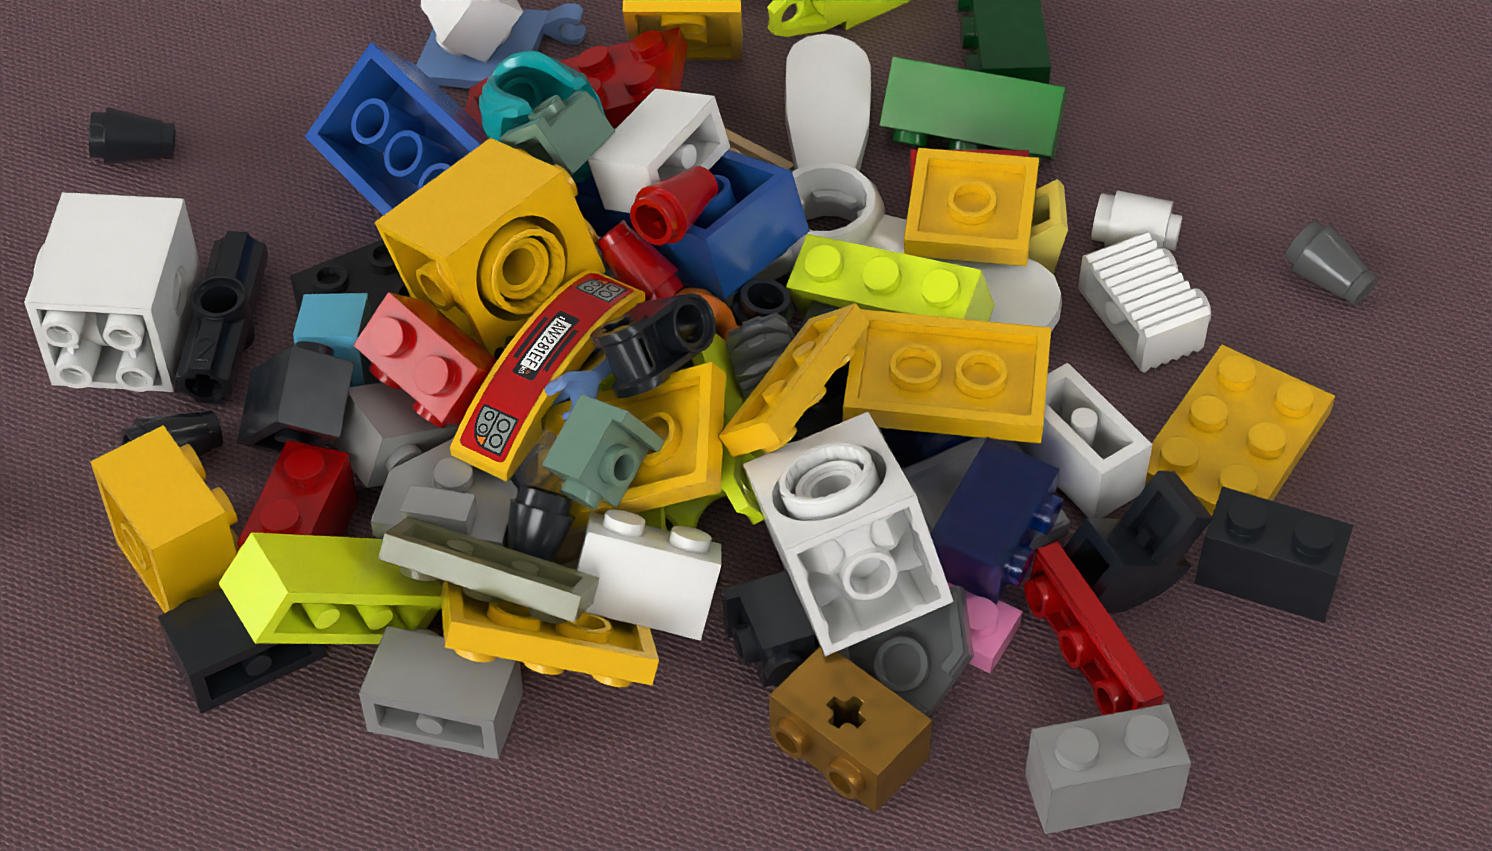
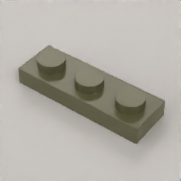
M406 517L384 533L379 554L380 560L400 566L399 571L409 578L420 581L442 579L463 586L465 594L480 601L500 602L504 599L528 607V612L531 616L550 623H565L568 620L575 622L593 604L600 579L584 572L412 517Z

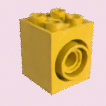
M489 138L374 222L411 298L430 302L493 356L497 348L504 346L505 339L508 336L516 335L531 315L567 281L588 269L601 274L606 271L595 245L599 240L590 223L581 214L575 199L578 194L577 186L569 173L557 164L552 166L532 157L524 149L512 148L492 138Z

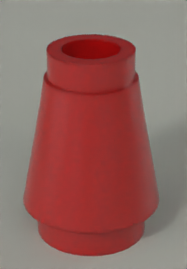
M693 166L689 170L642 188L637 193L635 202L630 210L631 222L636 232L645 241L654 245L672 244L680 241L710 201L717 195L718 184L714 175L702 166Z
M625 220L618 223L595 243L602 252L601 255L615 280L645 292V301L672 297L684 286L675 274L679 268L649 242L645 241L634 229H631Z

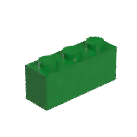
M893 57L880 126L885 130L893 131V142L926 148L927 138L950 142L948 150H984V148L992 150H1029V157L1039 158L1040 166L1041 159L1055 160L1068 92L1062 86Z

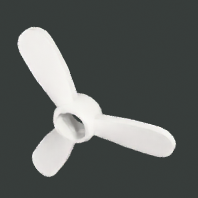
M818 34L807 36L793 44L786 59L785 126L795 171L792 173L806 221L820 216H839L853 221L846 227L832 231H814L809 229L807 234L904 254V234L907 220L885 215V206L876 185L860 172L869 136L871 65L866 52L855 42L838 35ZM806 234L789 247L785 254L772 261L750 280L758 278L775 280L784 274L790 278ZM927 258L982 270L995 304L990 322L1051 327L1052 332L1060 319L1062 297L1055 276L1038 262L1028 259L1027 266ZM684 284L681 289L690 288L691 286ZM733 293L726 300L716 296L713 297L721 300L729 307L732 305V300L736 293Z

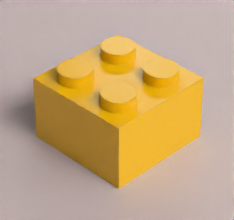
M163 425L90 461L116 542L164 613L175 609L184 601L200 598L221 588L219 582L239 552L238 536L230 528L231 525L238 522V519L225 492L220 487L210 490L203 481L206 479L205 470L196 452L189 444L179 447Z

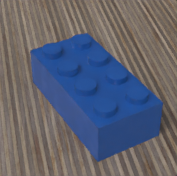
M372 42L304 136L382 215L388 213L488 140L483 127L419 67Z
M729 149L709 169L718 184L717 195L710 201L685 236L677 243L651 244L679 268L675 274L683 284L704 288L713 296L724 300L741 290L745 283L772 261L785 254L789 247L809 232L792 171ZM593 174L583 182L575 183L578 194L575 197L583 218L590 223L597 236L602 237L623 220L631 229H634L630 213L604 208Z

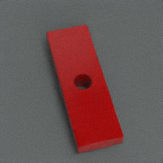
M1058 541L1038 548L1030 579L1024 585L1027 604L1036 617L1047 620L1058 636L1059 647L1067 664L1074 669L1079 668L1093 687L1094 698L1101 714L1104 716L1161 705L1165 695L1164 691Z

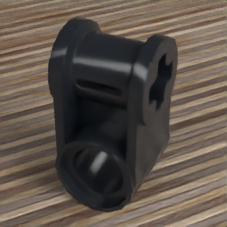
M690 293L638 303L622 316L595 329L591 333L590 338L594 346L602 347L616 380L612 385L615 396L617 398H628L647 392L664 383L672 372L700 352L706 350L713 342L716 321L708 301L698 294Z

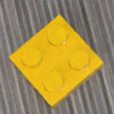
M918 148L904 234V254L927 258L1027 266L1039 158Z

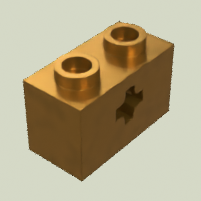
M820 646L769 695L770 734L779 748L792 758H804L825 774L829 784L840 795L848 799L857 798L874 812L929 758L932 720L838 652L825 656Z

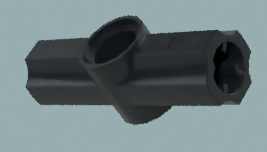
M227 231L222 239L214 241L204 279L193 288L190 294L193 318L175 379L179 392L188 394L197 403L219 404L220 399L232 395L242 354L251 346L255 339L252 317L268 260V251L265 243L255 240L248 232Z

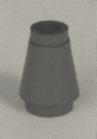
M1317 220L1308 224L1297 235L1285 253V258L1293 264L1292 271L1340 298L1348 300L1354 306L1358 305L1371 292L1378 281V277L1370 271L1369 267L1334 226L1324 227Z

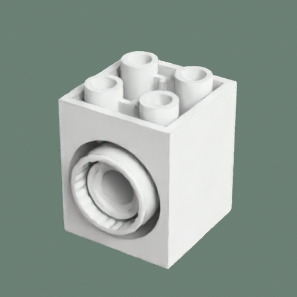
M62 192L45 243L37 255L33 278L24 301L52 385L68 386L71 388L127 389L135 392H174L176 386L175 377L193 318L190 294L193 288L204 279L184 199Z
M865 412L743 464L783 567L789 575L825 656L954 602L917 496L869 412Z

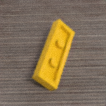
M856 303L810 318L719 434L718 437L733 457L762 449L764 453L773 452L787 444L797 432L795 424L806 409L822 399L827 391L824 385L835 370L845 365L854 356L856 350L853 346L870 324Z

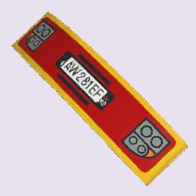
M592 269L581 272L557 289L531 315L492 367L456 432L450 446L451 456L508 482L542 437L541 418L563 391L561 390L548 397L545 393L546 385L568 372L578 371L596 348L590 338L591 333L601 325L622 316L638 303L644 302L645 292Z

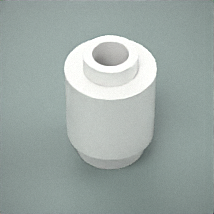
M1117 190L1115 196L1101 193L1095 213L1091 240L1104 242L1105 248L1149 232L1151 239L1156 240L1158 248L1175 251L1183 216L1172 214L1173 201Z

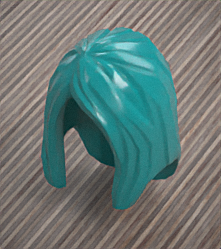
M538 51L515 53L500 62L494 69L491 77H488L487 83L482 86V94L479 96L481 125L488 139L492 138L501 143L503 142L500 137L507 131L530 122L528 115L533 112V109L554 95H559L561 100L564 101L576 91H587L597 101L604 116L605 113L599 96L583 73H579L560 61ZM588 160L574 174L570 175L575 183L583 182L586 178L592 176Z

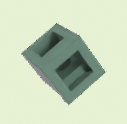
M576 91L564 101L561 100L559 95L548 98L528 115L530 122L507 131L500 139L504 144L515 149H524L532 157L552 166L557 164L564 168L569 175H572L615 130L601 112L597 101L587 91Z
M581 394L542 465L564 481L560 492L573 501L592 510H596L600 501L618 507L648 450L652 449L659 452L665 440L630 412Z

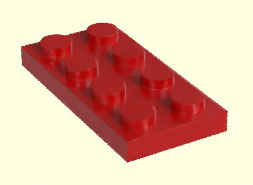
M680 27L662 32L650 30L639 34L631 41L610 47L595 46L585 50L579 56L560 62L579 73H583L587 77L592 88L599 96L606 119L615 129L655 88L680 91L688 44ZM488 78L471 87L465 111L479 125H481L479 96L482 94V86L487 83Z

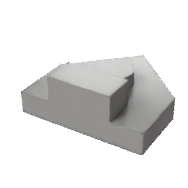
M451 439L389 470L371 519L373 536L383 538L385 532L406 517H412L506 548L510 499H517L519 490L510 479L506 482L451 456L450 446L453 441Z

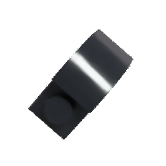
M1157 471L1121 519L1086 518L1063 550L1108 613L1125 612L1161 595L1190 569L1191 565L1184 558V554L1212 521L1213 517L1175 471Z

